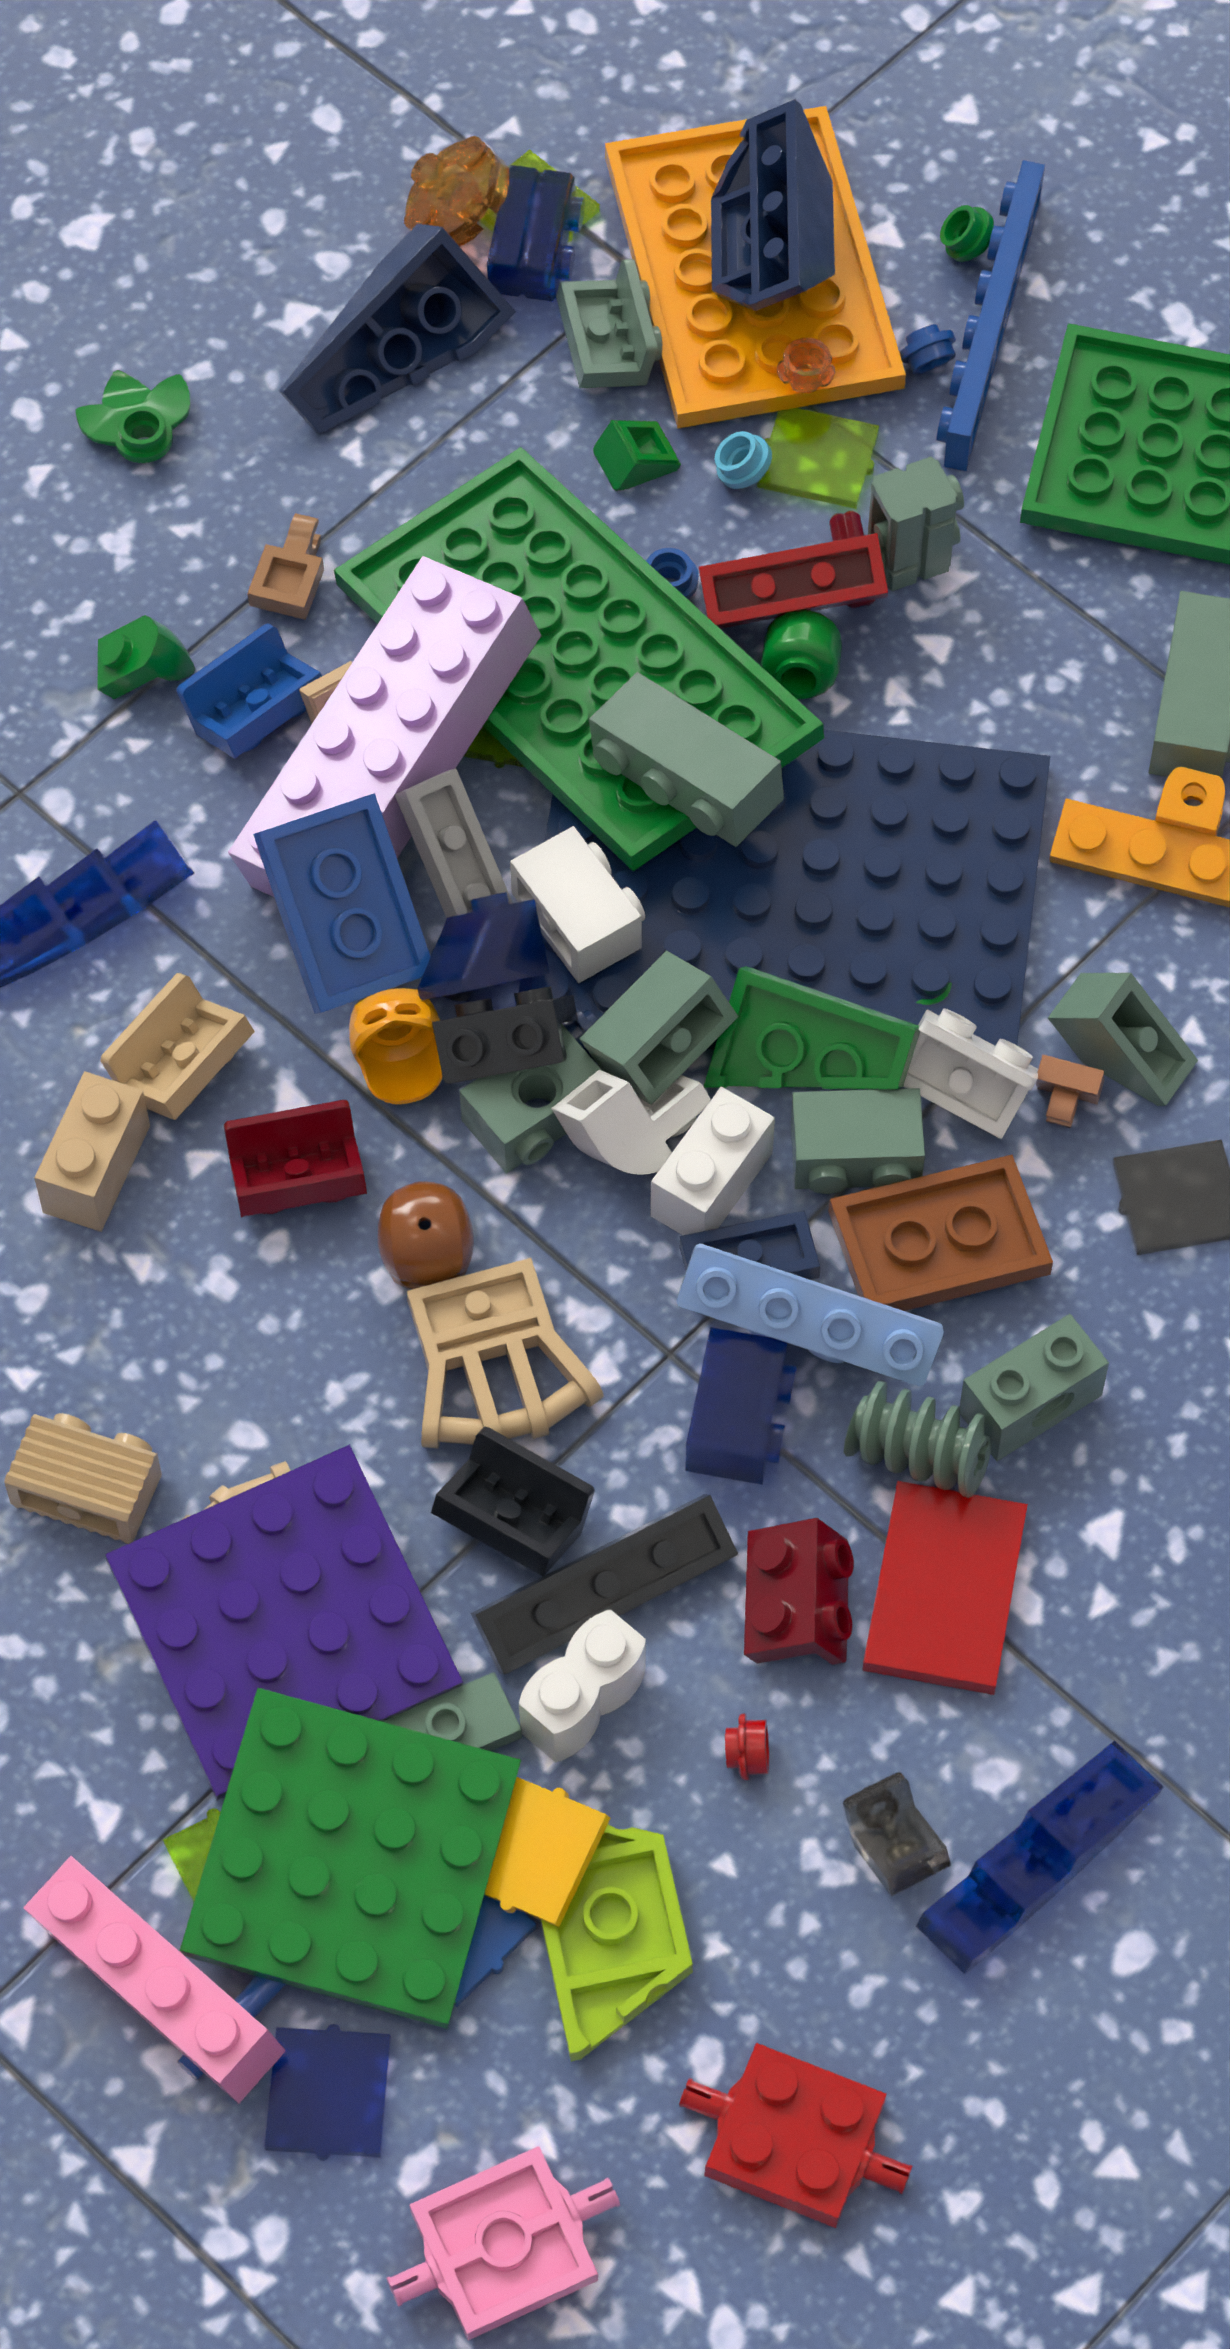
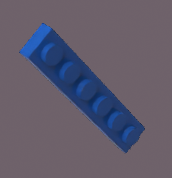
M1023 160L1017 183L1007 181L1005 184L1000 206V215L1007 217L1005 226L994 225L987 260L995 262L992 272L987 270L981 271L975 296V304L982 306L979 316L969 315L964 332L962 349L969 351L967 362L957 360L955 363L949 395L957 396L954 408L943 407L939 421L936 441L946 443L944 467L967 472L1039 210L1045 164Z

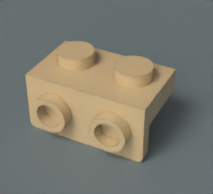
M176 973L102 1054L101 1063L112 1080L142 1089L148 1110L176 1120L224 1065L234 1057L235 1053L255 1031L244 1014L203 999L189 976Z

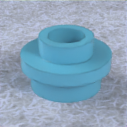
M745 431L733 433L720 443L715 452L714 459L717 466V475L727 487L732 489H742L753 485L762 479L772 461V450L760 436L752 435Z

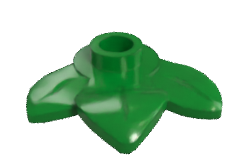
M116 370L111 375L104 389L102 404L85 405L76 408V418L80 430L88 439L95 443L115 446L119 454L129 461L149 463L162 458L170 450L173 443L172 430L189 415L191 407L190 392L187 383L180 374L166 378L150 390L130 375Z

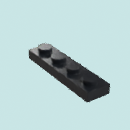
M703 1494L470 1614L498 1672L505 1675L569 1642L576 1631L593 1616L610 1609L620 1616L739 1554L711 1495Z

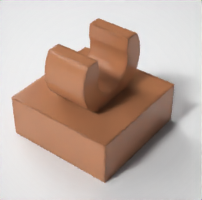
M1042 1054L1037 1072L1036 1087L1037 1089L1052 1092L1046 1113V1122L1071 1128L1078 1100L1098 1105L1104 1084V1070Z

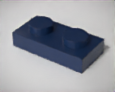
M805 1210L680 1236L679 1248L685 1270H687L694 1247L697 1244H704L809 1280L820 1277V1263Z

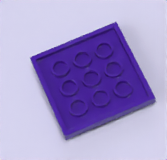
M350 1444L105 1554L109 1568L217 1801L226 1795L257 1688L383 1722L463 1685V1680Z

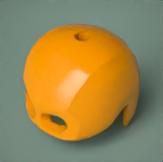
M395 988L380 991L356 1003L351 1012L349 1041L352 1054L362 1070L370 1092L376 1098L390 1104H408L428 1097L439 1086L443 1077L432 1022L440 1021V1018L432 1002L421 990Z

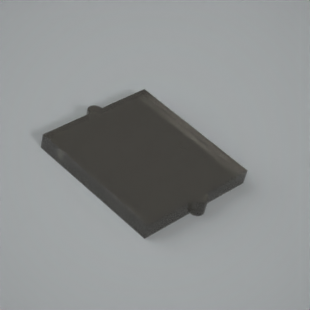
M1222 1139L1113 1158V1167L1122 1198L1119 1202L1118 1211L1127 1217L1136 1255L1230 1240V1168Z

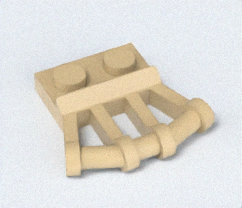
M531 1258L407 1291V1302L428 1369L422 1423V1447L438 1449L440 1442L473 1445L475 1436L483 1427H489L509 1439L529 1433L533 1439L549 1435V1428L581 1405L585 1404L587 1407H591L604 1397L603 1391L595 1377L555 1332ZM539 1346L569 1382L542 1402L525 1349ZM507 1355L523 1408L498 1415L481 1361ZM459 1367L464 1368L479 1419L442 1416L448 1370Z

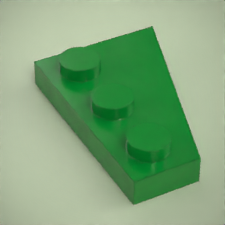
M747 966L739 968L729 1000L738 1018L718 1037L704 1088L742 1086L758 1088L899 1089L904 1086L920 1034L918 1025Z

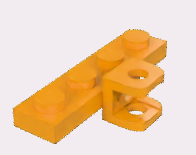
M1185 767L1175 768L1165 782L1155 821L1065 798L1050 852V862L1230 908V839L1217 836L1225 798L1224 782L1217 775ZM1189 799H1194L1199 801L1201 804L1198 806H1189L1185 803V801Z

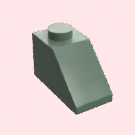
M1080 973L1048 1017V1020L1081 1062L1092 1068L1104 1070L1105 1076L1157 1106L1167 1105L1198 1062L1196 1056L1132 973Z

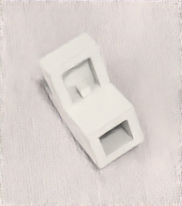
M598 1070L551 1109L573 1144L583 1153L623 1172L644 1175L660 1170L672 1153L665 1141L690 1129L696 1121L697 1115L705 1109L711 1099L700 1082L681 1075L650 1105L638 1098L629 1082Z

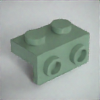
M624 259L621 261L616 280L560 282L556 299L579 388L647 385L654 361L661 359L662 335L658 326H652L649 316V286L645 280H640L635 260Z

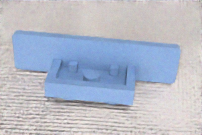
M697 1244L694 1247L677 1296L678 1306L745 1328L749 1333L760 1339L775 1343L784 1341L808 1349L813 1355L833 1363L847 1362L917 1386L925 1384L944 1333L941 1323L704 1244Z

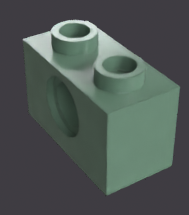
M562 1023L561 1028L567 1054L564 1062L478 1078L459 1090L462 1122L506 1174L522 1163L530 1165L539 1161L550 1151L555 1141L567 1134L551 1108L594 1073L601 1070ZM536 1098L551 1102L549 1105L541 1108H533L525 1104L527 1101Z
M1068 1314L963 1379L960 1415L968 1425L977 1413L985 1416L984 1435L989 1436L992 1441L991 1455L997 1462L1101 1397L1109 1362L1074 1317Z

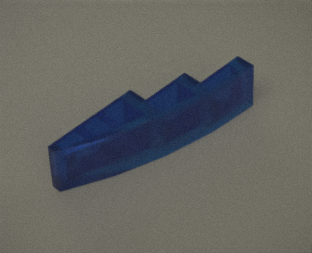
M156 820L108 856H105L97 848L50 884H47L38 876L0 905V988L24 978L90 943L137 914L195 873L165 829Z
M1114 1740L1028 1810L1019 1827L979 1858L965 1879L922 1913L916 1927L966 1974L1063 1889L1161 1793L1164 1786Z

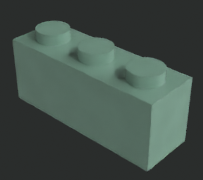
M1180 591L1148 774L1168 777L1175 768L1185 767L1222 778L1225 762L1230 763V599Z
M636 672L589 718L593 755L607 772L613 775H624L641 786L644 792L656 803L671 805L687 815L703 833L710 836L718 835L735 847L784 799L780 760L639 672Z

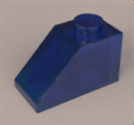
M507 892L471 899L472 912L447 917L417 988L420 999L426 1000L550 973L535 899L509 904Z

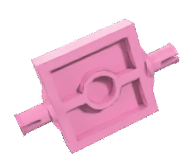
M535 2147L409 2204L411 2214L424 2241L425 2262L393 2277H387L388 2285L392 2294H394L398 2307L437 2288L439 2293L453 2306L467 2340H471L597 2282L598 2272L583 2242L582 2222L613 2207L620 2206L619 2199L608 2177L604 2181L570 2196L568 2190L553 2177L540 2147Z

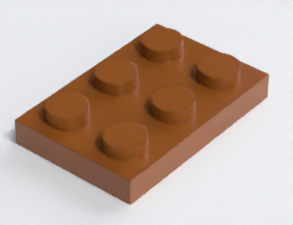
M1012 1154L829 1200L828 1212L855 1289L860 1297L907 1311L1051 1275L1053 1260Z

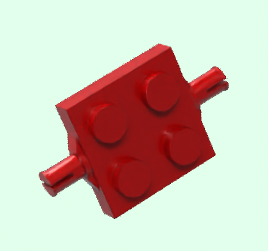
M759 2043L755 2044L743 2076L730 2088L728 2094L689 2078L679 2102V2107L681 2108L684 2107L717 2120V2139L705 2165V2177L834 2228L837 2227L848 2197L862 2183L863 2178L903 2194L913 2165H907L874 2152V2130L885 2105L887 2093Z

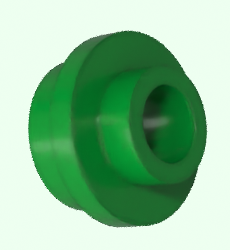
M962 205L954 209L945 219L940 231V240L945 245L947 254L958 262H966L983 254L989 247L994 227L993 217L982 207L972 208L969 205Z

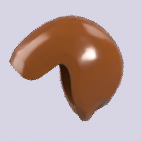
M418 1181L395 1190L386 1199L378 1222V1248L382 1262L395 1283L409 1289H416L466 1274L473 1254L474 1233L467 1208L462 1198L453 1189L440 1183ZM422 1221H428L431 1224L427 1230L420 1229L418 1225Z

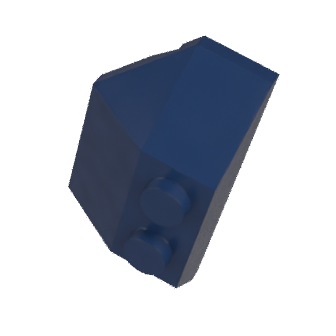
M796 99L746 120L739 135L743 140L729 158L711 197L712 291L720 298L753 311H758L802 293L835 275L833 181L804 110Z

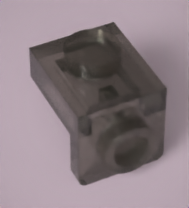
M896 1772L869 1785L863 1790L845 1798L843 1801L853 1845L891 1897L951 1866L947 1847L915 1807L909 1781L901 1772Z

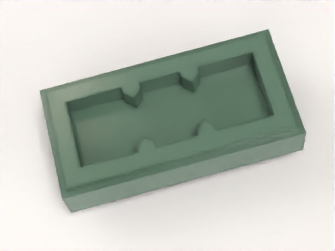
M495 1672L383 1721L488 1751L495 1750L522 1738V1729Z

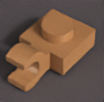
M295 513L283 548L265 545L247 593L249 606L306 620L324 572L323 558L316 556L321 541V535L315 534L319 523L318 518Z

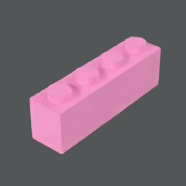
M72 1856L64 1862L23 1907L48 1934L238 2104L285 2053L286 2050L268 2029Z

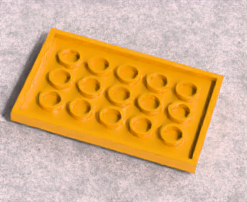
M826 106L804 109V113L833 181L835 275L802 293L758 311H753L720 298L712 291L711 197L729 158L743 140L739 135L747 119L605 143V160L631 257L635 260L640 280H645L649 286V316L652 326H658L661 331L662 355L659 361L677 429L905 389L906 373Z

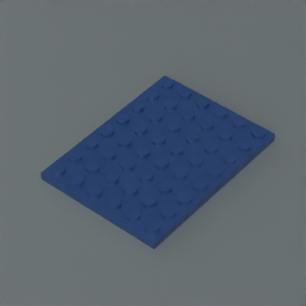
M824 730L823 740L781 768L784 799L737 847L718 835L710 836L695 828L635 871H632L552 794L544 842L574 826L587 844L594 842L601 848L610 864L612 878L621 890L626 887L630 888L644 909L645 920L642 921V948L578 983L531 920L519 992L551 986L553 999L574 995L577 1009L581 1012L588 1009L599 1019L667 950L710 975L728 1002L739 968L747 966L915 1025L920 1023L926 1010L940 1016L943 1009H948L974 1023L977 1028L973 1034L996 1046L999 1039H1004L1017 1045L1050 756ZM952 984L948 996L941 1002L932 1005L918 1004V1002L924 999L938 997ZM718 1038L707 1049L715 1050Z

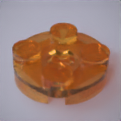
M471 136L466 140L456 142L440 151L437 155L434 153L423 155L415 163L411 171V178L414 184L407 198L404 224L410 231L417 224L441 226L460 247L467 244L484 230L478 222L484 217L488 209L490 208L497 214L502 206L509 187V169L488 144L477 136Z

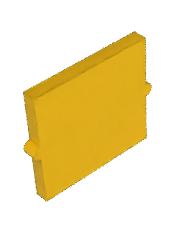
M517 1777L485 1896L499 1901L501 1908L507 1913H514L516 1910H520L556 1927H560L611 1818L605 1813L569 1799V1794L563 1788H555L552 1792Z

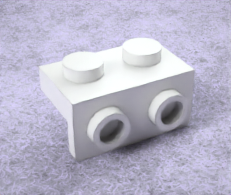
M943 1009L940 1016L926 1010L918 1024L920 1034L903 1087L907 1089L920 1088V1094L925 1099L1002 1139L1029 1090H1032L1038 1079V1069L1030 1065L1033 1056L1019 1046L1004 1039H999L996 1046L979 1038L973 1034L977 1026L951 1010Z

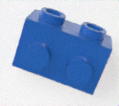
M266 623L177 687V694L196 735L235 759L243 752L257 747L264 737L289 719L303 714L306 711V707L299 689L322 677V674L290 655L286 650L278 629Z

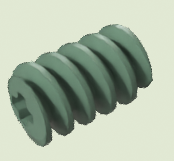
M879 1380L870 1394L865 1395L861 1399L851 1418L845 1437L844 1454L847 1457L854 1456L860 1450L861 1458L870 1465L878 1464L885 1458L887 1469L893 1473H901L909 1466L910 1475L916 1481H927L934 1475V1481L938 1488L948 1490L958 1483L959 1492L962 1496L966 1498L972 1497L985 1476L992 1449L990 1437L984 1435L985 1416L977 1413L966 1428L960 1427V1406L953 1404L942 1420L936 1419L935 1398L927 1397L916 1412L911 1410V1390L902 1389L892 1404L887 1402V1382Z

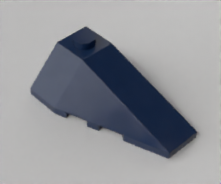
M417 224L376 266L280 388L279 392L316 433L321 434L379 404L381 399L408 385H416L429 378V374L454 361H462L477 353L516 311L443 227Z

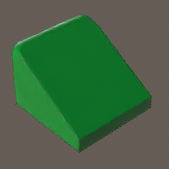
M611 420L593 448L595 457L615 491L626 490L677 471L681 466L678 457L657 421Z

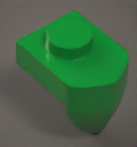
M146 615L98 639L97 690L112 699H116L157 677L167 681H179L187 678L195 671L193 661L178 637L166 626Z

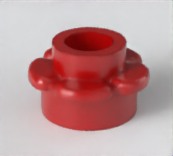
M742 1713L738 1718V1727L725 1729V1757L727 1769L739 1768L740 1777L743 1780H749V1775L769 1774L768 1724L766 1719L747 1720L746 1713Z

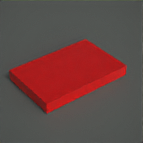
M897 1481L862 1671L995 1695L1028 1504L975 1494L972 1497L966 1498L958 1491Z

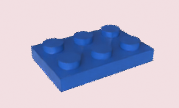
M375 793L253 834L314 1014L337 1008L377 992L436 973Z

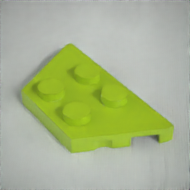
M608 1824L560 1927L540 1920L570 2062L584 2058L693 1973V1962L664 1835L634 1827L617 1829Z

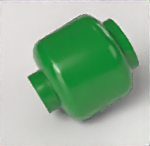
M805 609L778 615L767 628L764 637L761 666L796 699H807L821 695L834 685L839 673L842 651L840 631L831 619L819 612Z

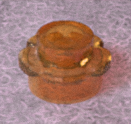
M799 338L792 341L786 347L783 360L777 365V373L780 380L785 384L790 383L794 391L813 393L820 386L826 387L832 382L835 376V367L831 365L832 356L823 342L814 338ZM801 369H811V371H804Z

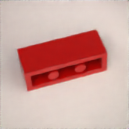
M878 533L698 567L707 617L720 629L775 619L778 615L799 610L817 611L888 597Z

